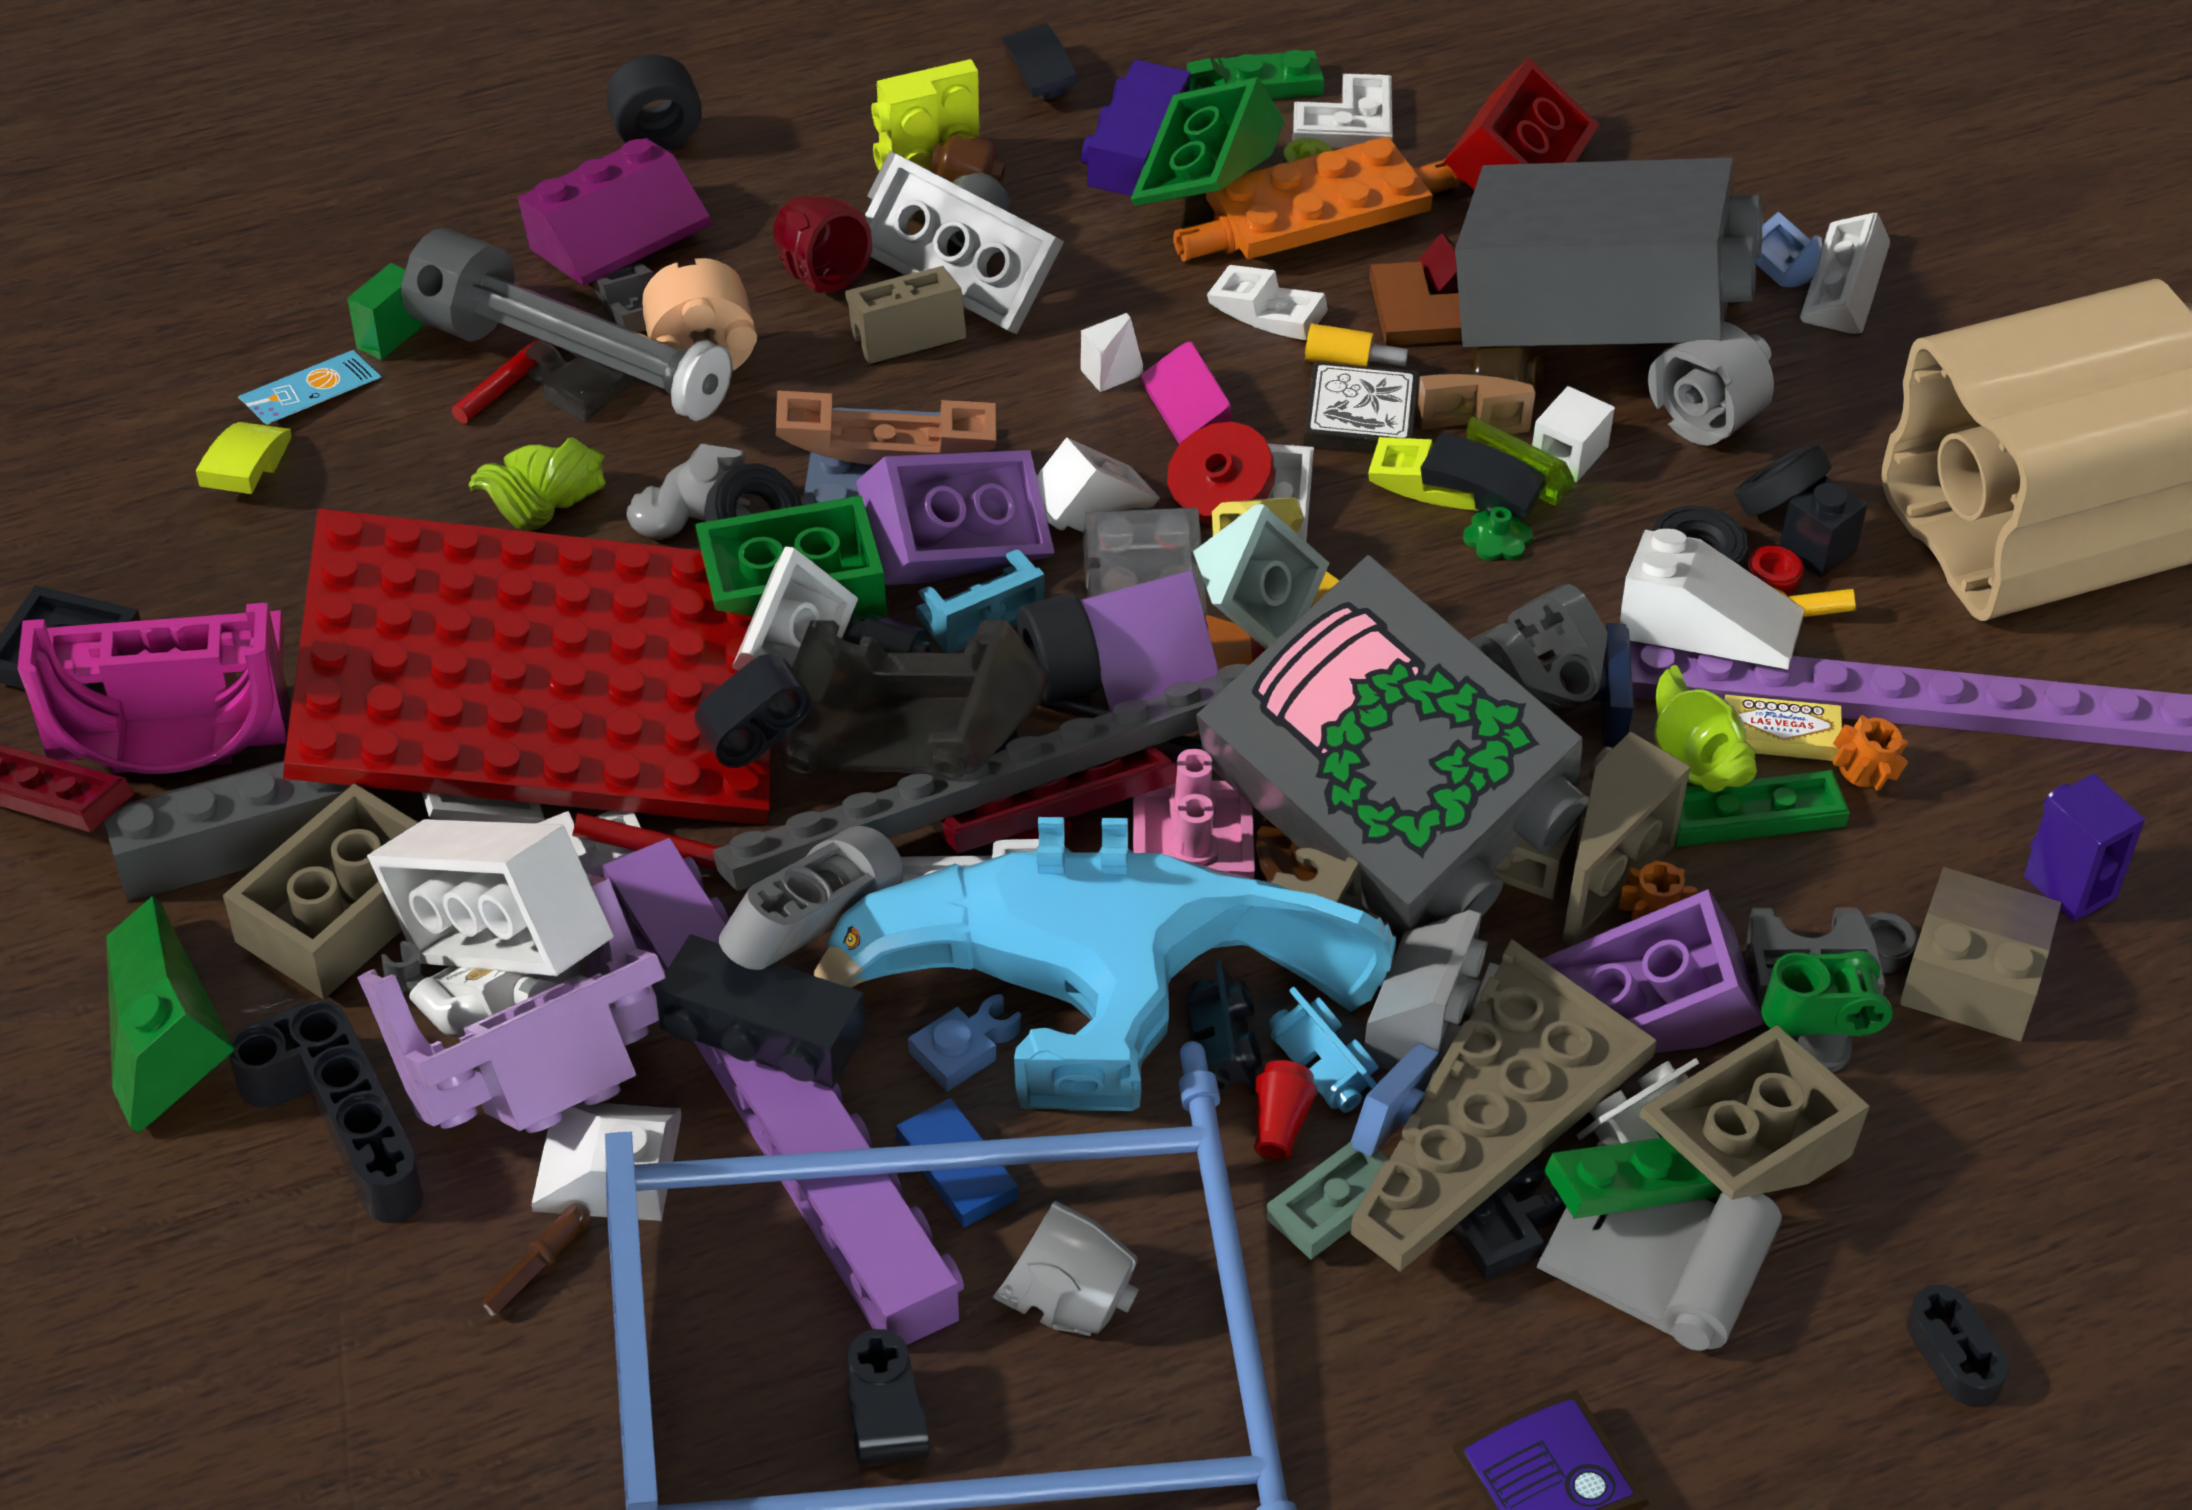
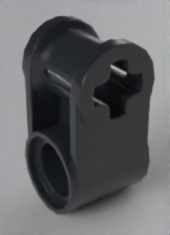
M871 1329L862 1332L852 1341L848 1349V1369L850 1375L848 1378V1397L851 1408L853 1441L859 1468L928 1458L929 1443L925 1414L921 1398L917 1396L909 1350L905 1341L896 1333L886 1329Z

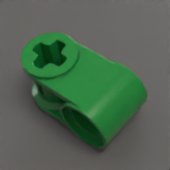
M1860 951L1843 954H1804L1795 952L1785 954L1775 963L1761 1006V1016L1768 1027L1773 1028L1778 1025L1790 1037L1831 1034L1865 1036L1878 1032L1887 1026L1892 1019L1893 1010L1887 997L1881 995L1877 982L1880 977V966L1875 956ZM1856 970H1860L1862 973L1857 974ZM1858 1013V1018H1855L1853 1014Z

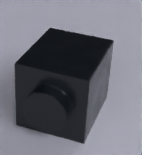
M1824 476L1814 485L1789 501L1780 547L1793 551L1800 557L1805 567L1822 578L1857 551L1868 504Z

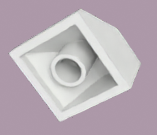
M580 1102L561 1111L563 1119L549 1127L531 1204L533 1212L561 1214L566 1208L577 1203L586 1206L590 1211V1216L607 1217L605 1133L632 1131L634 1164L673 1162L681 1122V1108L610 1103L585 1105L584 1102ZM668 1189L636 1191L638 1219L662 1221Z

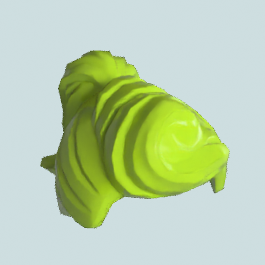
M572 437L567 438L560 447L556 448L544 445H527L508 453L503 458L505 466L489 463L479 467L477 472L471 476V481L468 485L471 491H486L499 511L515 528L524 531L538 530L552 519L555 507L568 509L573 504L582 501L586 496L593 495L605 487L606 480L601 464L605 455L597 449L586 447L576 438Z
M1672 665L1670 669H1666L1659 678L1656 689L1658 719L1654 728V738L1657 747L1689 765L1691 768L1688 782L1694 785H1702L1706 790L1718 792L1727 786L1740 787L1751 782L1757 773L1755 750L1746 742L1745 725L1737 710L1730 706L1727 701L1707 690H1689L1677 665Z

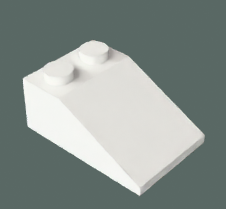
M1664 528L1656 531L1645 530L1626 576L1619 624H1627L1631 641L1788 669L1805 609L1701 539L1686 537L1684 533L1678 530Z

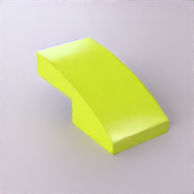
M237 422L231 425L218 436L197 467L196 474L199 487L252 494L263 472H275L292 438L291 429Z
M1379 437L1368 472L1370 482L1399 495L1421 502L1456 509L1476 510L1473 493L1422 483L1420 467L1433 447L1431 439Z

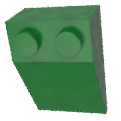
M1255 77L1173 95L1131 196L1133 204L1140 206L1222 190L1272 156L1285 120L1260 79Z
M862 495L695 524L715 610L753 616L772 570L786 546L798 550L858 598L847 627L857 614L867 617L869 614L874 613L887 617L884 571Z

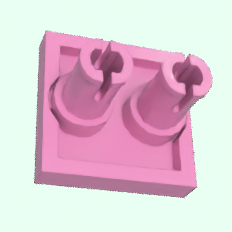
M1187 749L1178 756L1175 784L1133 797V852L1162 853L1226 873L1254 879L1252 805L1226 781H1212V758L1208 752L1201 749Z

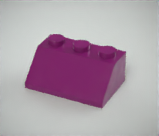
M647 138L626 142L620 150L600 159L585 161L578 169L557 179L542 181L537 184L535 189L518 196L530 250L583 286L712 225L710 215L674 155Z

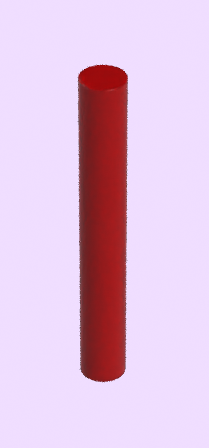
M538 338L533 340L452 406L451 412L455 419L462 424H466L559 347Z
M577 813L572 833L573 837L632 851H638L670 838L682 858L690 856L697 866L717 870L713 849L720 846Z

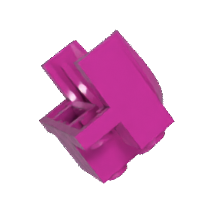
M268 602L246 604V613L50 628H47L44 619L23 621L17 669L27 692L46 757L61 761L86 759L111 768L113 773L168 774L200 769L212 765L232 764L233 756L249 746L287 743L290 699L283 672L284 622L281 610L269 611ZM235 672H243L238 678L236 677ZM103 682L107 696L97 693L83 684Z

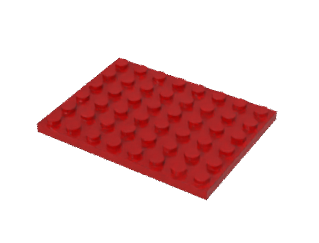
M318 508L284 758L283 779L350 786L355 783L361 787L766 825L769 814L770 749L747 766L729 768L718 761L695 724V712L699 704L738 672V670L731 667L753 616L715 610L700 550Z

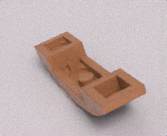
M777 390L775 436L809 452L837 460L875 465L884 456L987 452L996 447V403L941 400L940 416L832 410L831 393Z

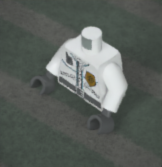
M408 941L400 943L402 963L391 961L385 954L381 955L384 977L391 974L395 975L401 991H411L409 995L410 1000L441 1032L450 1037L464 1036L466 1034L463 1028L578 976L584 958L558 976L449 966L432 977L424 978L421 971L419 949L415 944Z

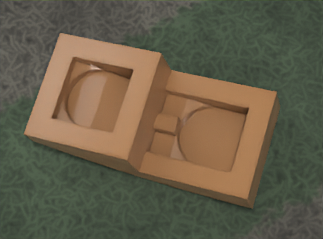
M1468 374L1420 376L1416 417L1421 430L1473 424L1478 438L1530 432L1535 390L1533 385L1492 376Z

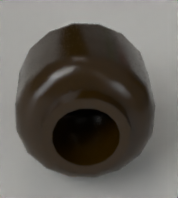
M1530 346L1478 347L1474 359L1467 360L1464 364L1463 374L1492 376L1533 385L1535 390L1534 399H1539L1542 395L1544 384L1543 361L1541 356H1534Z

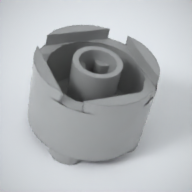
M1723 321L1721 341L1696 340L1686 343H1674L1655 359L1650 366L1648 374L1651 398L1657 410L1664 405L1672 416L1673 420L1668 425L1677 434L1696 444L1708 446L1716 444L1720 440L1732 435L1772 402L1774 378L1769 364L1771 349L1768 343L1759 335H1748L1739 327Z

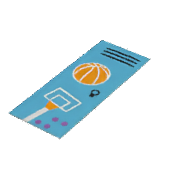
M351 350L238 397L267 425L382 377L354 350Z

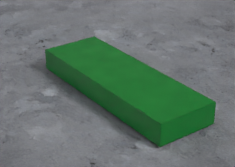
M1833 770L1757 778L1743 786H1727L1718 792L1706 790L1702 785L1688 786L1683 802L1675 847L1847 827L1850 812Z

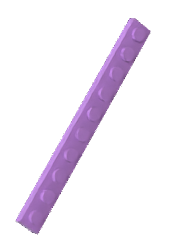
M1630 640L1633 698L1656 700L1659 678L1666 669H1670L1672 665H1677L1689 690L1704 689L1722 699H1725V695L1839 705L1841 706V717L1846 719L1858 720L1861 715H1865L1868 719L1877 717L1898 724L2192 752L2191 694L1792 656L1789 668L1783 669Z

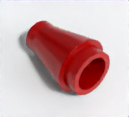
M1287 1060L1271 1061L1265 1065L1264 1072L1255 1079L1256 1139L1254 1151L1264 1158L1286 1160L1292 1155L1293 1145L1318 1093L1316 1086L1313 1084L1314 1074L1304 1065Z

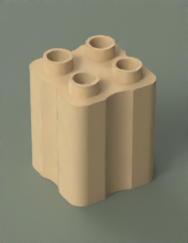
M2151 279L1934 334L1914 341L1903 378L1904 403L1899 425L1889 436L1882 465L1883 489L1891 508L1911 535L1925 543L1933 552L1944 571L1949 586L1973 617L1980 621H1986L2192 563V303H2183L2164 281Z

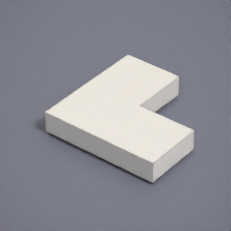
M1343 74L1342 103L1294 102L1293 141L1301 138H1313L1325 142L1331 148H1345L1387 136L1392 141V76Z

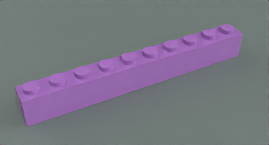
M670 838L603 864L604 877L610 880L636 948L657 954L664 974L690 934L719 943V935L729 921L725 908L717 897L708 898L703 890L702 876L695 861L690 856L682 858ZM694 1041L764 1155L867 1149L872 1147L869 1132L862 1118L857 1113L849 1116L841 1104L842 1095L838 1083L835 1084L834 1088H830L813 1081H799L790 1077L784 1071L755 1061H741L732 1057L726 1051ZM896 1173L781 1181L872 1329H886L894 1332L908 1345L959 1321L958 1292L964 1289L960 1271L949 1254L940 1256L931 1243L932 1233L927 1219L919 1207H908L901 1196V1184Z

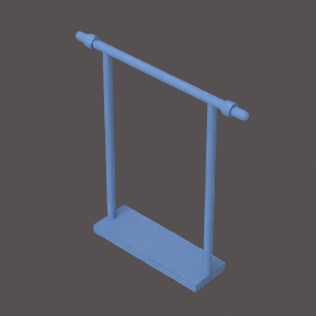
M1189 1041L1180 1050L1183 1076L1178 1084L1182 1107L1190 1112L1192 1126L648 1164H634L632 1131L605 1133L606 1203L626 1510H952L1257 1484L1261 1506L1256 1510H1297L1296 1504L1288 1501L1216 1114L1215 1107L1220 1103L1217 1078L1214 1073L1208 1070L1203 1046L1196 1041ZM1197 1152L1252 1456L658 1505L636 1191Z

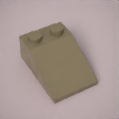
M1633 732L1628 733L1613 749L1610 747L1604 748L1598 754L1590 769L1589 776L1593 779L1588 805L1582 814L1585 820L1562 938V945L1567 948L1578 944L1619 903L1621 888L1626 886L1628 872L1631 867L1641 870L1645 865L1654 860L1660 861L1675 846L1691 767Z
M1943 867L1913 955L1899 1005L2021 1042L2037 996L2062 902Z
M1776 1025L1643 1105L1639 1116L1725 1195L1734 1200L1809 1184L1853 1155L1870 1105Z

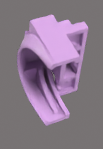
M586 874L614 937L587 955L584 976L578 975L463 1028L466 1035L459 1038L460 1043L444 1049L440 1041L430 1044L422 1035L411 1015L395 975L391 974L382 978L377 975L375 969H372L357 977L371 1006L417 1118L431 1126L440 1124L443 1129L451 1128L476 1116L478 1112L475 1107L481 1104L485 1114L519 1131L526 1129L527 1133H534L560 1122L563 1119L561 1111L584 1101L585 1105H593L612 1098L621 1091L619 1083L636 1076L625 1045L645 1037L649 1033L647 1025L659 1020L656 995L652 984L666 977L657 954L636 948L609 878Z

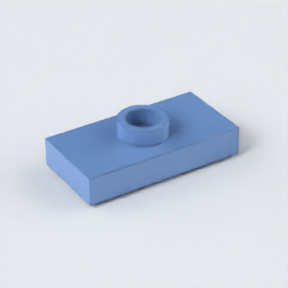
M1419 1043L1417 1046L1415 1045L1366 1095L1351 1143H1353L1351 1148L1372 1157L1402 1124L1405 1125L1411 1114H1416L1425 1098L1426 1088L1430 1083L1440 1052L1422 1043Z

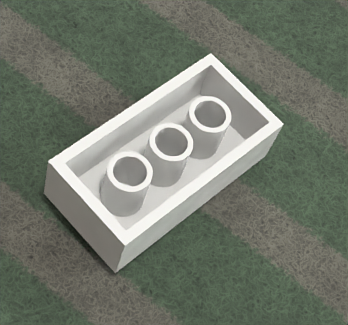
M424 819L367 855L406 940L418 947L420 963L558 976L614 937L564 824Z

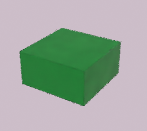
M393 263L388 264L347 298L357 349L380 360L387 357L424 325V323L411 318L405 310L402 301L401 285L406 269Z

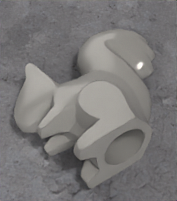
M700 444L686 462L675 467L667 474L661 488L649 486L642 493L634 495L631 504L627 507V519L631 527L637 533L649 539L664 540L672 538L682 531L688 518L706 522L704 508L709 490L723 473L744 464L745 453L737 449ZM740 496L736 505L737 516L749 515L750 501Z

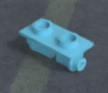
M1292 987L1289 991L1299 1005L1290 1012L1284 1009L1273 1015L1269 1021V1027L1272 1029L1271 1039L1282 1048L1293 1062L1305 1066L1319 1055L1321 1059L1310 1068L1314 1074L1313 1084L1330 1108H1339L1344 1113L1350 1112L1361 1102L1362 1095L1360 1093L1368 1086L1373 1089L1377 1085L1371 1075L1379 1067L1356 1039L1345 1046L1336 1036L1335 1032L1342 1027V1024L1319 997L1309 1004L1295 987Z

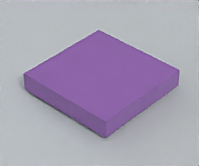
M1192 570L1080 600L1094 632L1100 659L1101 680L1110 712H1113L1112 709L1115 705L1127 700L1144 701L1165 694L1166 688L1173 684L1199 682L1217 676L1218 666Z

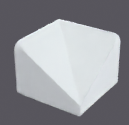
M1127 313L1081 330V371L1099 392L1136 379L1143 373V363L1131 317Z

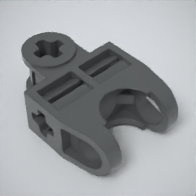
M1836 907L1832 916L1831 932L1814 938L1804 937L1789 930L1781 917H1775L1772 908H1752L1746 940L1745 965L1760 1013L1775 963L1785 954L1795 952L1804 954L1867 952L1875 956L1879 963L1880 977L1877 982L1881 995H1883L1885 981L1875 938L1862 912L1857 907ZM1856 970L1857 974L1862 973L1860 970ZM1858 1013L1853 1014V1016L1858 1018ZM1831 1034L1792 1037L1832 1073L1842 1069L1850 1059L1852 1052L1850 1035Z

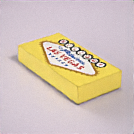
M1725 695L1724 700L1730 706H1733L1737 710L1738 715L1741 716L1745 725L1744 728L1746 729V742L1752 746L1755 754L1833 761L1840 751L1833 744L1842 729L1841 706Z

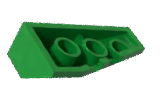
M153 896L106 936L112 1089L130 1128L138 1134L235 1050L161 902Z

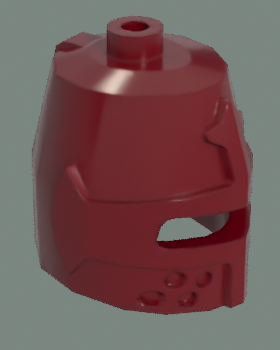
M804 195L792 198L780 209L774 222L773 240L780 253L779 258L787 272L795 279H800L804 285L817 293L843 290L856 281L868 264L873 249L871 229L865 219V215L840 199L818 195Z

